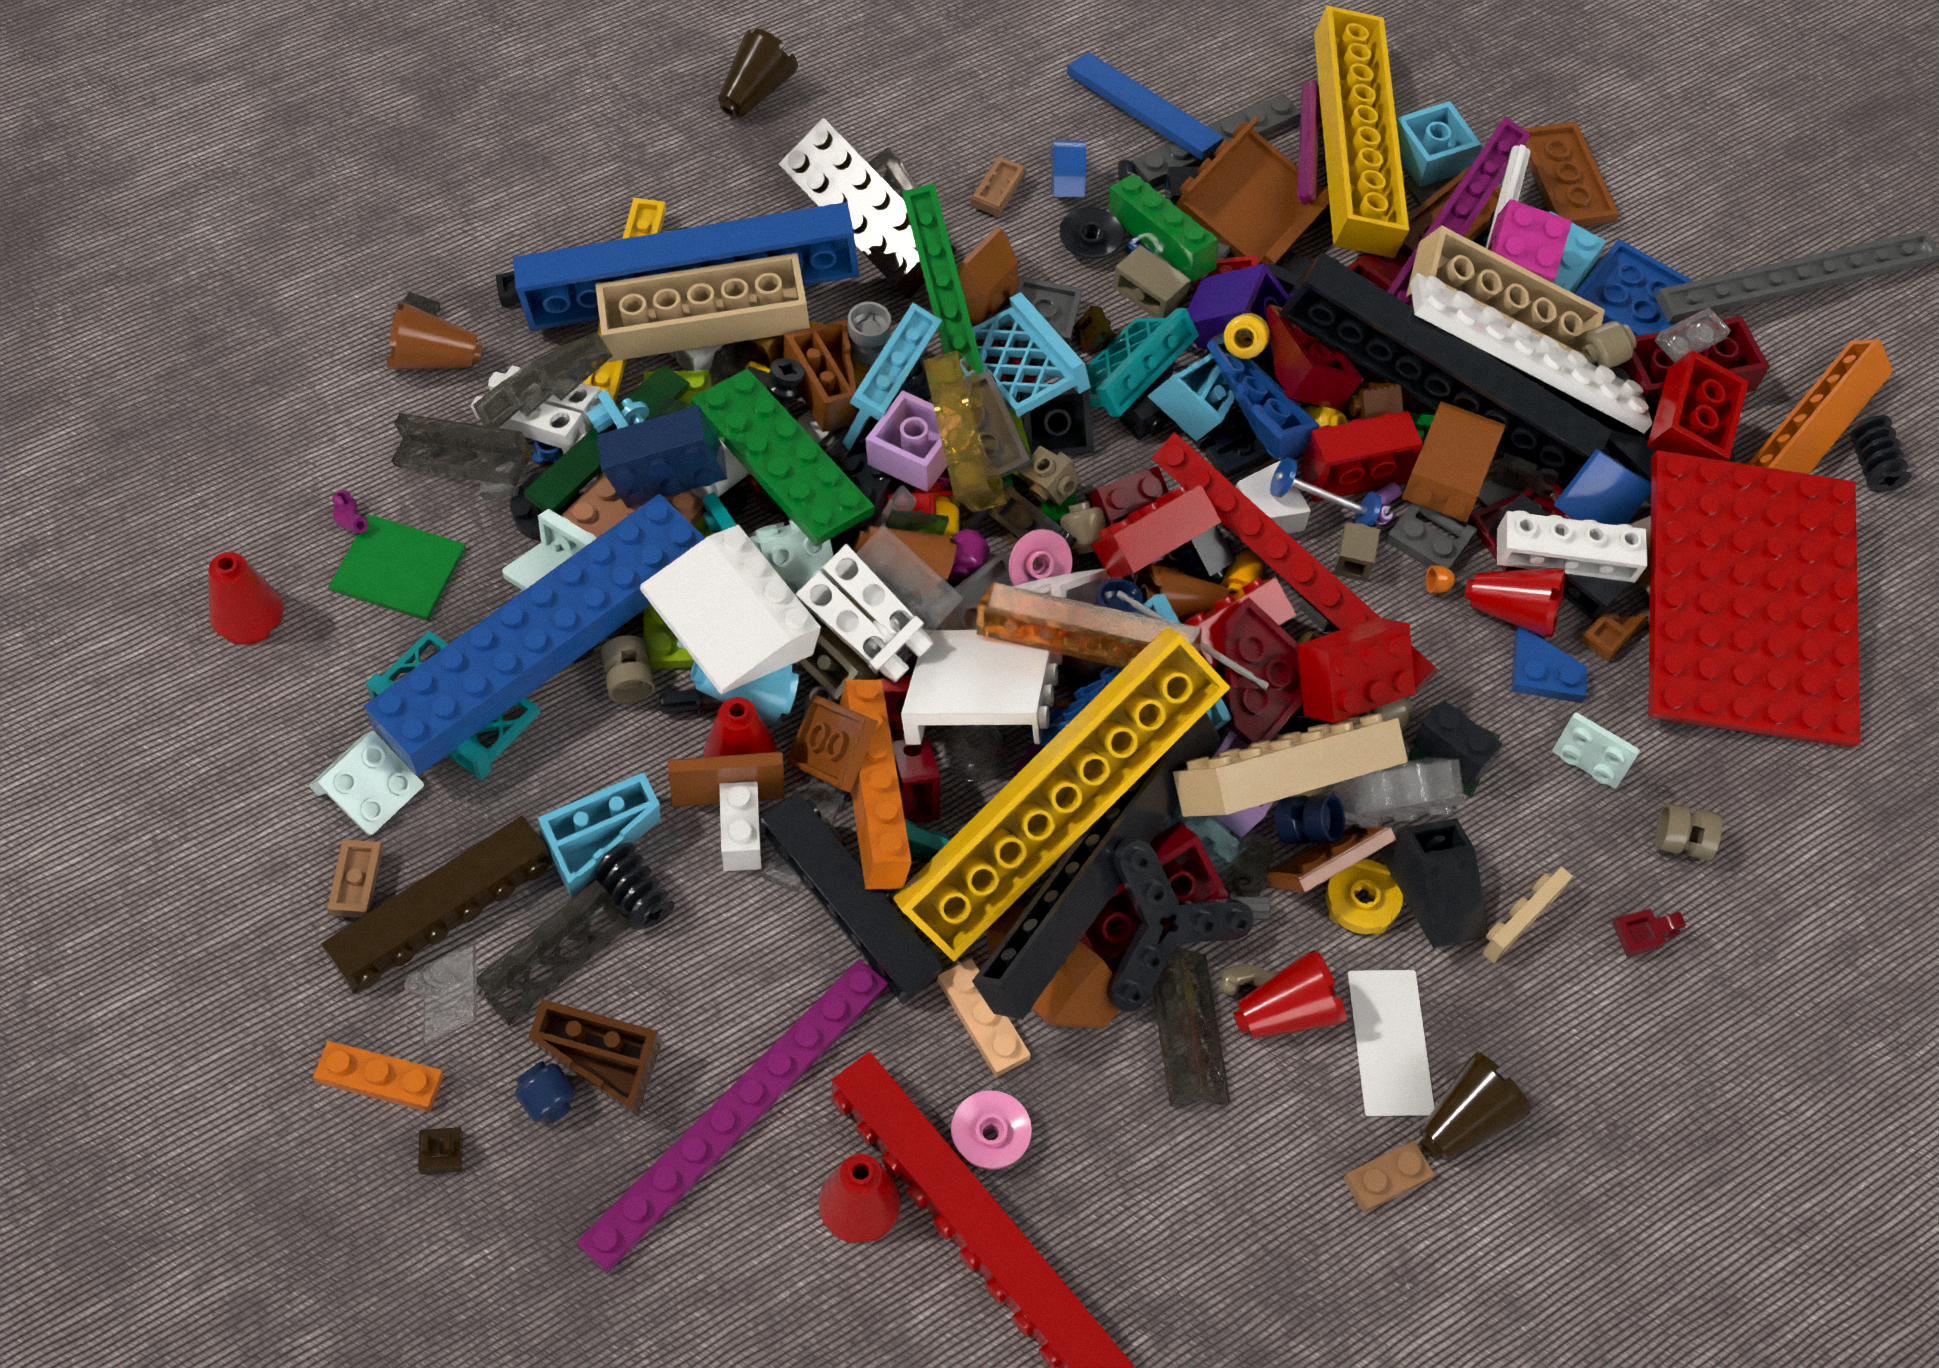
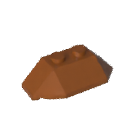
M995 227L957 267L971 325L981 324L992 313H996L1001 304L1010 295H1013L1019 286L1017 258L1006 232L999 227Z
M1012 904L987 929L989 957L1027 907ZM1081 941L1075 946L1073 952L1070 953L1031 1009L1050 1026L1093 1027V1029H1104L1121 1011L1113 1006L1107 997V986L1113 975L1104 960Z

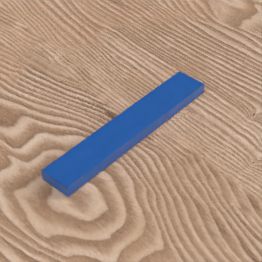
M1090 52L1085 53L1067 65V75L1201 160L1214 153L1224 141V137Z

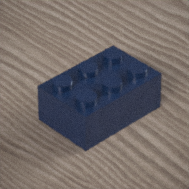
M699 405L597 435L601 470L627 508L644 505L659 493L663 497L676 496L681 492L702 486H710L716 482L728 479L723 445Z

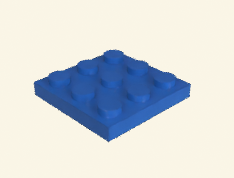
M1618 239L1574 294L1605 310L1602 324L1610 321H1617L1621 325L1627 324L1634 336L1672 329L1677 321L1668 323L1655 295L1661 288L1693 282V280Z

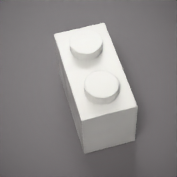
M757 781L719 783L723 870L762 869Z

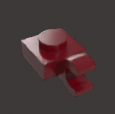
M1651 908L1616 917L1612 923L1627 957L1662 948L1666 943L1664 938L1680 935L1679 929L1686 926L1680 912L1655 918Z

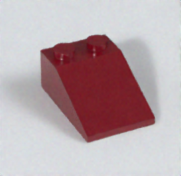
M1269 304L1266 308V314L1270 330L1275 374L1277 380L1284 388L1285 396L1297 403L1303 401L1314 404L1317 407L1324 406L1341 411L1363 380L1361 375L1347 356L1280 316L1279 313L1282 307Z

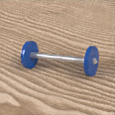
M1286 457L1276 468L1270 485L1272 496L1282 498L1290 487L1294 486L1356 512L1354 517L1355 524L1362 523L1372 527L1381 508V496L1379 494L1369 492L1358 504L1295 478L1297 471L1295 459Z

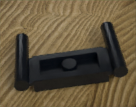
M1000 478L996 480L959 528V531L965 529L975 531L987 514H989L1019 539L1031 531L1047 529L1060 534L1070 548L1077 540Z

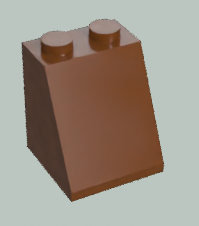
M1441 401L1402 499L1467 523L1506 425Z

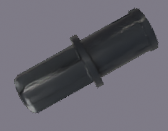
M695 685L694 689L661 693L659 697L662 714L697 711V714H701V710L720 708L723 702L697 690Z

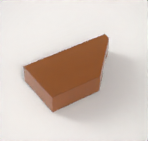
M1603 613L1583 634L1580 641L1609 662L1644 625L1649 616L1645 613H1638L1637 616H1619L1617 613Z

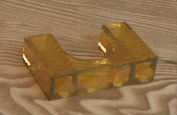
M958 351L923 360L953 495L973 513L1007 504L999 470L990 462L986 455L975 420L973 408L984 405L976 371Z

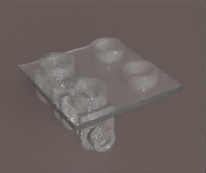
M472 945L459 953L449 952L443 959L434 960L423 966L421 972L414 971L406 977L404 982L405 990L410 994L424 997L423 1045L428 1046L477 1021L476 975L478 967L476 964V946Z

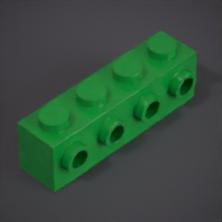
M1133 173L1109 187V213L1119 220L1126 231L1134 237L1138 236L1141 243L1155 254L1161 256L1173 268L1180 270L1190 279L1191 283L1198 280L1202 275L1205 276L1216 269L1218 239L1213 233L1195 222L1190 215H1186L1169 199L1154 190L1149 183L1144 182Z

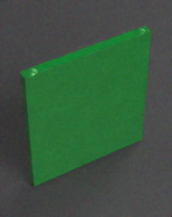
M368 514L366 518L368 521L367 530L362 534H357L328 586L329 591L428 621L459 560L465 552L466 545Z

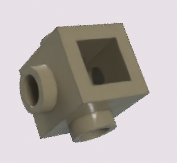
M1039 446L1030 457L1033 463L1020 469L1018 472L1030 487L1029 491L1037 499L1044 503L1050 500L1061 506L1066 498L1074 492L1081 479L1073 469L1075 463L1062 452L1056 455Z

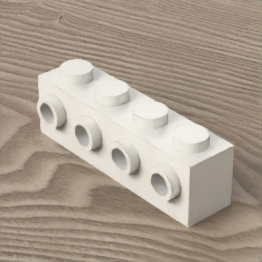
M1507 511L1497 528V565L1526 569L1561 568L1565 569V574L1635 583L1647 567L1646 529L1634 528L1628 524L1611 525L1598 523L1595 520L1565 519L1559 515L1542 516L1529 514L1526 511Z

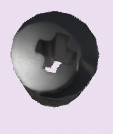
M1886 415L1874 416L1864 420L1850 434L1855 453L1858 455L1859 464L1862 466V473L1866 477L1867 487L1877 492L1896 490L1909 482L1912 477L1911 472L1906 471L1908 463L1903 459L1904 452L1899 448L1900 441L1895 437L1896 430L1891 427L1892 419Z
M625 843L613 849L602 859L596 869V877L604 883L605 890L612 894L613 902L620 906V912L624 917L628 918V924L636 930L647 929L665 920L674 909L675 903L673 901L663 903L668 893L664 889L656 890L660 881L656 877L648 879L652 870L649 866H641L644 858L640 854L633 855L636 849L634 844Z

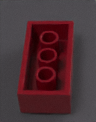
M1742 316L1635 336L1637 345L1633 349V356L1630 360L1616 366L1625 370L1630 375L1629 380L1636 382L1642 387L1644 391L1642 395L1649 407V412L1655 411L1658 408L1668 369L1691 350L1749 381L1746 393L1756 391L1770 367Z

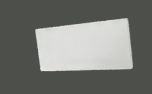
M1414 970L1349 971L1348 979L1365 1115L1429 1116L1434 1110V1101L1416 972Z

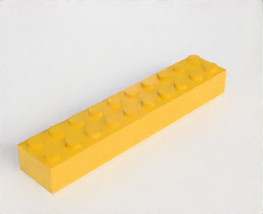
M1327 5L1314 32L1333 246L1395 258L1409 232L1384 18Z
M1166 627L978 812L893 899L901 911L948 957L955 961L1231 687L1181 633Z

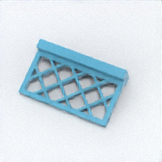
M1021 292L1009 298L1012 307L973 327L975 340L985 339L983 346H977L983 370L990 369L1007 406L1017 418L1073 387L1079 394L1091 388L1084 362ZM1010 321L1014 323L1012 330H998L1000 326ZM994 340H1007L1005 347H991ZM1016 341H1030L1027 348H1013ZM987 356L1000 357L998 364L984 363ZM1009 357L1023 358L1020 365L1007 364ZM1031 358L1045 359L1043 366H1029ZM1002 374L1016 375L1013 382H1000ZM1025 375L1039 376L1036 383H1022ZM1047 376L1062 378V380L1054 384H1044ZM1018 392L1032 393L1029 398L1019 403L1015 400Z
M915 303L911 304L850 401V404L860 410L841 444L842 447L850 451L871 416L878 421L882 418L942 321L941 319Z

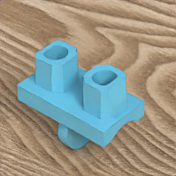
M605 389L597 394L601 403L586 413L599 433L614 423L617 429L643 422L649 415V408L644 402L638 401L633 403L630 398H626L622 401L624 409L620 412Z

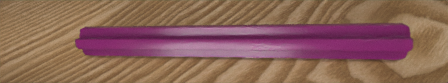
M1315 80L1304 82L1301 93L1297 198L1300 199V204L1305 206L1307 203L1315 202L1317 188L1320 94L1319 86H1317V81Z

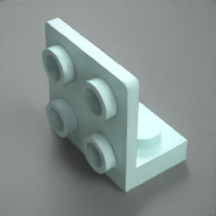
M1575 712L1552 752L1559 755L1566 763L1575 765L1589 773L1598 782L1616 789L1640 753V750Z
M372 730L362 735L308 786L318 797L327 794L366 835L370 836L404 806L424 784Z

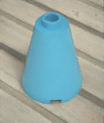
M695 661L691 669V680L695 681L697 690L723 703L734 697L748 699L753 703L764 723L776 727L783 723L778 719L782 713L789 714L796 696L799 674L792 672V664L724 694L719 693Z

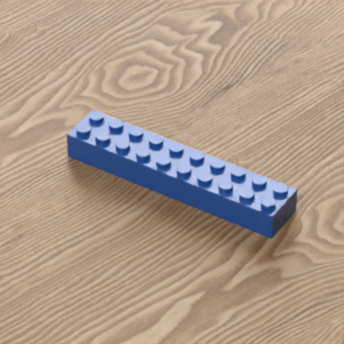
M848 202L513 257L515 286L530 331L600 320L595 284L792 253L798 254L803 286L859 277L854 231Z
M659 493L367 702L364 708L371 726L418 777L460 744L475 735L651 605L640 590L641 584L704 540L705 537Z

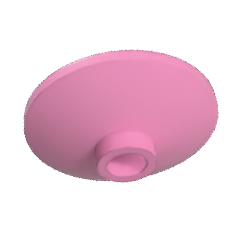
M1037 529L1025 534L1014 546L1009 559V575L1013 586L1043 578L1069 574L1072 570V553L1068 543L1060 534L1047 529ZM1037 557V565L1033 568V561Z
M993 1090L981 1091L966 1098L956 1109L951 1124V1136L958 1153L970 1164L988 1170L1002 1169L1017 1162L1026 1152L1032 1134L1031 1121L1024 1106L1014 1097ZM987 1129H992L997 1132L998 1137L994 1140H988L984 1137L983 1132Z

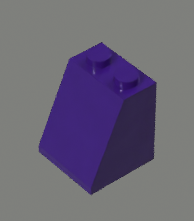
M1266 263L1201 279L1187 310L1199 334L1193 341L1198 348L1207 349L1209 341L1214 336L1224 333L1227 324L1238 315L1253 313L1262 317L1268 325L1266 314L1268 305L1284 306L1289 295ZM1270 340L1260 356L1273 358Z

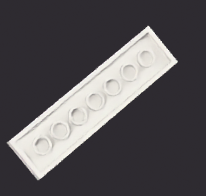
M1417 273L1410 282L1416 316L1642 433H1645L1653 424L1648 410L1649 407L1642 395L1644 391L1636 382L1629 379L1624 381L1616 377L1609 368L1603 365L1597 367L1589 363L1577 351H1566L1548 336L1540 337L1532 333L1529 327L1522 322L1515 321L1513 323L1503 318L1502 314L1491 306H1486L1485 308L1480 306L1468 294L1462 291L1456 293L1446 288L1444 283L1436 277L1429 276L1427 278Z

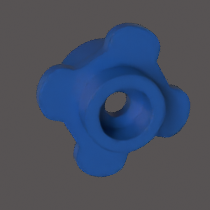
M533 440L535 451L531 457L537 464H541L544 461L555 463L564 454L561 448Z

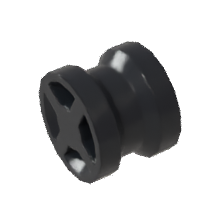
M780 358L772 362L769 372L771 377L768 379L766 389L776 400L783 402L796 400L799 397L800 383L803 381L805 373L803 366L789 358Z

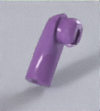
M1390 482L1375 492L1381 496V508L1375 521L1378 525L1386 524L1393 517V512L1389 510V503L1402 494L1399 485L1395 482Z

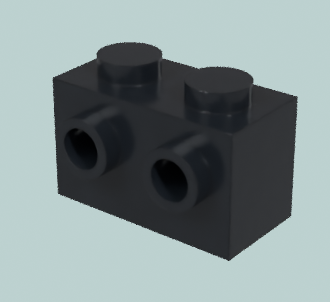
M1445 700L1422 722L1412 743L1469 788L1491 767L1503 745L1490 731L1479 727L1467 718L1461 709L1451 706Z

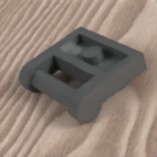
M1412 502L1404 515L1389 532L1385 542L1428 568L1431 565H1439L1451 569L1473 540L1478 528L1471 524L1466 526L1448 515ZM1421 514L1459 538L1457 541H1454L1417 517Z

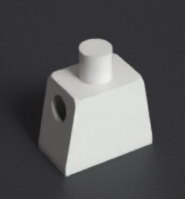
M1281 461L1240 480L1236 484V488L1285 532L1294 533L1305 530L1311 510L1299 489L1291 486L1282 498L1274 497L1270 493L1272 477Z

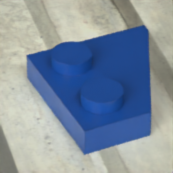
M1518 627L1514 635L1511 691L1582 703L1586 697L1587 666L1532 632Z

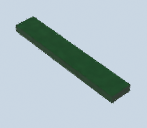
M663 364L627 398H630L633 403L640 401L647 405L649 415L644 420L646 421L664 414L689 390L690 383ZM621 402V403L617 406V407L619 408L620 412L624 409V407H623V405H622V402ZM615 423L599 433L595 427L592 428L524 490L525 498L542 511L547 509L555 513L559 511L602 471L597 435L616 430L617 426Z

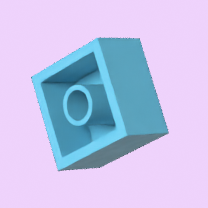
M1451 101L1396 118L1401 162L1418 187L1459 175L1468 166L1472 165L1478 156L1482 144Z

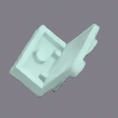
M547 509L538 515L541 543L504 567L502 570L503 578L524 591L597 537L571 523L567 518L561 517Z
M791 519L789 520L790 525L777 528V525H770L757 529V535L749 537L750 540L794 594L818 571L822 573V567L834 556L830 539L816 547Z

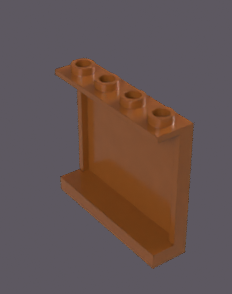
M1256 115L1248 124L1243 121L1231 135L1234 138L1231 142L1225 139L1214 153L1216 158L1213 161L1207 158L1196 172L1198 176L1195 179L1190 176L1178 190L1182 195L1175 206L1186 215H1190L1204 229L1213 233L1218 242L1230 246V252L1235 257L1257 255L1258 265L1263 263L1268 265L1269 262L1277 265L1284 254L1297 243L1330 206L1328 186L1324 189L1317 183L1315 202L1307 203L1306 206L1300 204V199L1297 198L1298 166L1253 130L1260 119Z

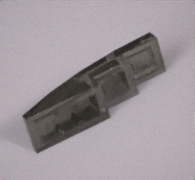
M594 332L563 345L531 362L494 387L474 403L473 407L484 426L494 433L518 411L528 417L552 395L562 401L613 355L601 336Z

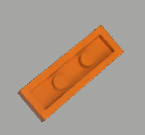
M327 1041L313 1075L314 1081L322 1085L431 1112L444 1078V1073L441 1069L332 1041Z

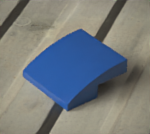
M1596 449L1554 505L1575 520H1595L1598 523L1611 525L1627 524L1651 494V483L1627 469L1619 461Z

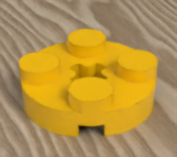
M1362 859L1331 877L1325 892L1330 919L1334 923L1355 933H1383L1395 921L1403 904V894L1395 880L1390 876L1391 873L1388 868L1376 861ZM1361 889L1367 890L1368 897L1374 899V901L1367 902V904L1362 903L1355 897V894H1359Z

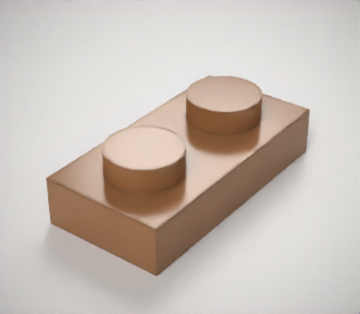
M342 840L327 907L331 916L361 918L370 912L383 854L381 842Z
M1415 1140L1346 1173L1343 1179L1362 1212L1366 1213L1431 1181L1435 1174Z

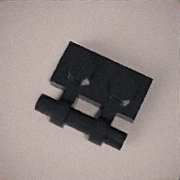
M1240 412L1228 415L1226 421L1218 424L1198 441L1193 439L1197 448L1206 444L1210 445L1205 456L1226 479L1272 457L1266 451V446L1256 437L1244 413ZM1232 432L1235 434L1229 438L1225 437V435Z

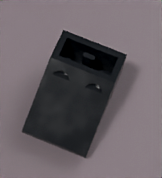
M1457 818L1404 827L1395 835V841L1384 846L1379 851L1433 949L1486 937L1489 930L1476 852Z

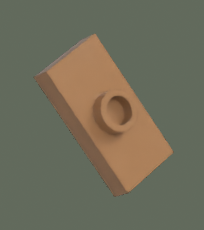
M998 156L972 195L970 206L999 217L1026 176L1027 167Z

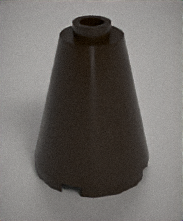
M756 28L753 33L749 29L744 34L718 96L720 108L728 116H745L796 73L798 69L796 57L793 53L788 56L783 51L786 45L771 33Z
M1476 1052L1472 1057H1469L1419 1130L1423 1137L1419 1141L1420 1145L1435 1160L1441 1157L1448 1161L1525 1119L1531 1113V1105L1516 1083L1510 1077L1505 1080L1497 1073L1496 1070L1499 1066L1482 1053Z

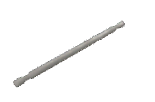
M1119 591L1116 597L1130 603L1138 611L1162 626L1181 633L1188 642L1245 678L1253 680L1265 690L1268 688V682L1257 678L1252 672L1140 602L1132 600L1124 592Z

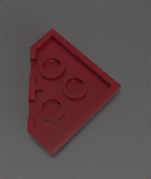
M1248 597L1243 600L1221 625L1224 656L1252 672L1257 678L1269 683L1268 688L1265 690L1253 680L1245 678L1225 665L1226 683L1231 687L1227 691L1228 711L1232 717L1229 721L1230 729L1247 745L1263 740L1271 741L1303 703L1298 643Z

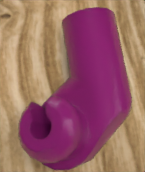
M346 490L336 492L332 497V502L335 504L333 508L335 523L352 532L364 533L368 528V521L366 518L357 515L356 500L351 498L350 492Z

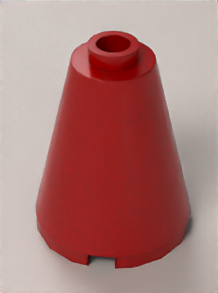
M224 552L212 559L208 568L209 621L213 630L233 644H252L270 636L269 631L276 624L279 626L283 618L284 607L279 593L240 554Z
M1544 568L1478 572L1474 579L1468 578L1465 599L1470 600V607L1541 636L1553 638L1558 622L1559 606L1561 607L1565 569Z
M734 697L726 700L720 706L706 740L703 757L777 752L775 740L753 703L742 697Z
M1316 950L1307 952L1237 1002L1238 1010L1233 1012L1240 1033L1248 1032L1252 1039L1339 1025L1347 1021V1015L1341 996L1337 998L1333 987L1335 985L1334 979L1323 957Z
M862 1153L854 1154L848 1157L825 1180L819 1195V1210L824 1225L835 1237L847 1243L873 1242L879 1240L892 1229L899 1216L900 1193L893 1178L875 1158Z

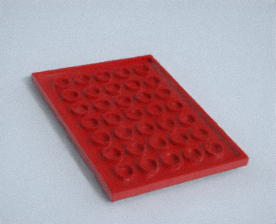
M1657 450L1652 455L1648 718L1846 747H1855L1860 744L1856 481Z

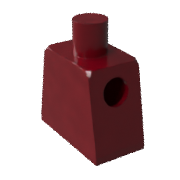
M904 731L899 732L895 735L892 746L904 819L911 821L913 824L939 820L940 775L929 739L923 736L921 744L906 745ZM922 783L919 790L913 791L912 785Z

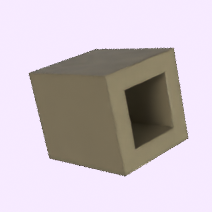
M1346 522L1339 540L1333 574L1367 582L1375 562L1380 529L1369 527L1362 523Z

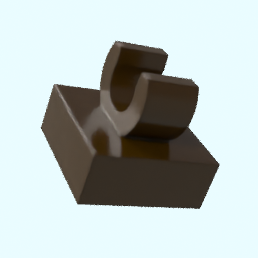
M1091 305L1074 325L1075 333L1084 352L1094 354L1101 345L1107 346L1117 337L1116 333L1112 332L1110 328L1111 322L1106 319L1102 307Z
M461 1127L419 1130L418 1170L420 1174L462 1172L463 1131Z

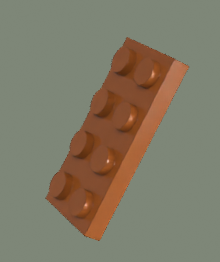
M1577 122L1523 128L1531 134L1524 144L1526 148L1530 149L1528 166L1548 211L1571 220L1572 223L1579 227L1616 222L1619 212Z
M1470 166L1408 215L1409 232L1399 249L1407 257L1411 256ZM1499 187L1495 188L1464 235L1465 238L1476 243L1484 236L1491 215L1496 210L1501 191Z

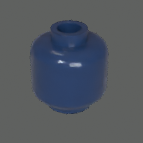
M541 1061L516 1080L519 1086L515 1090V1097L533 1121L540 1122L549 1118L552 1123H555L573 1109L569 1102L574 1098L576 1089L559 1065L554 1063L546 1065Z

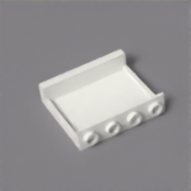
M1054 629L925 631L932 640L933 645L920 658H917L901 712L906 745L921 744L926 725H1032L1034 744H1040L1043 729L1049 728V707H1053L1054 704L1053 686L1058 684V665L1062 664V644L1055 642Z

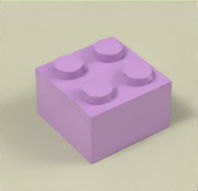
M902 390L865 439L868 465L923 491L929 492L964 444L963 417Z

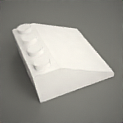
M739 525L706 537L640 586L641 592L720 694H724L813 655L821 626Z

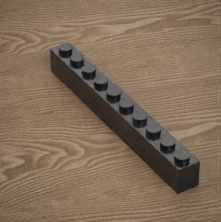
M1207 712L1076 840L972 980L993 1014L1024 1019L1122 883L1114 864V852L1117 846L1128 838H1138L1150 844L1179 803L1173 772L1187 768L1186 761L1201 757H1209L1211 759L1222 744V740Z

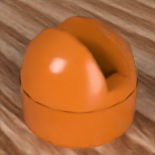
M1431 565L1428 568L1426 588L1429 593H1445L1453 588L1455 575L1450 569L1439 565Z

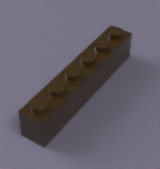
M522 815L328 938L321 945L328 959L352 993L361 988H369L379 981L382 974L395 966H403L412 960L415 953L422 948L442 941L449 931L459 924L473 921L481 914L484 908L493 902L503 901L508 898L516 887L527 880H535L542 876L547 868L552 865L548 848Z

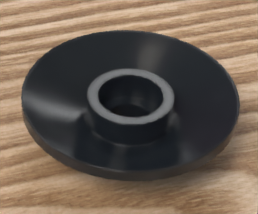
M1085 207L1076 209L1064 217L1060 224L1059 236L1065 248L1074 255L1086 259H1101L1112 255L1119 249L1123 241V228L1119 220L1108 211L1100 208Z

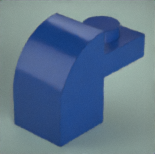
M1053 140V148H1050L1049 161L1052 165V195L1055 197H1085V141Z

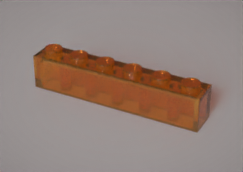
M993 582L977 603V635L1125 668L1166 627H1169L1181 633L1200 654L1202 628L995 582Z

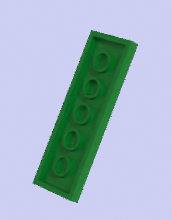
M748 368L690 398V407L697 405L701 407L720 441L816 547L873 515L874 505Z

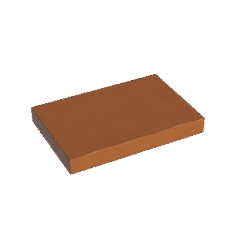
M813 694L788 756L787 763L841 790L851 793L878 721Z
M780 752L673 759L668 761V776L673 807L720 804L719 783L757 781L759 801L785 799L783 753Z
M1352 824L1344 829L1339 841L1335 843H1318L1266 873L1265 878L1270 888L1305 893L1395 841L1396 837L1391 827Z

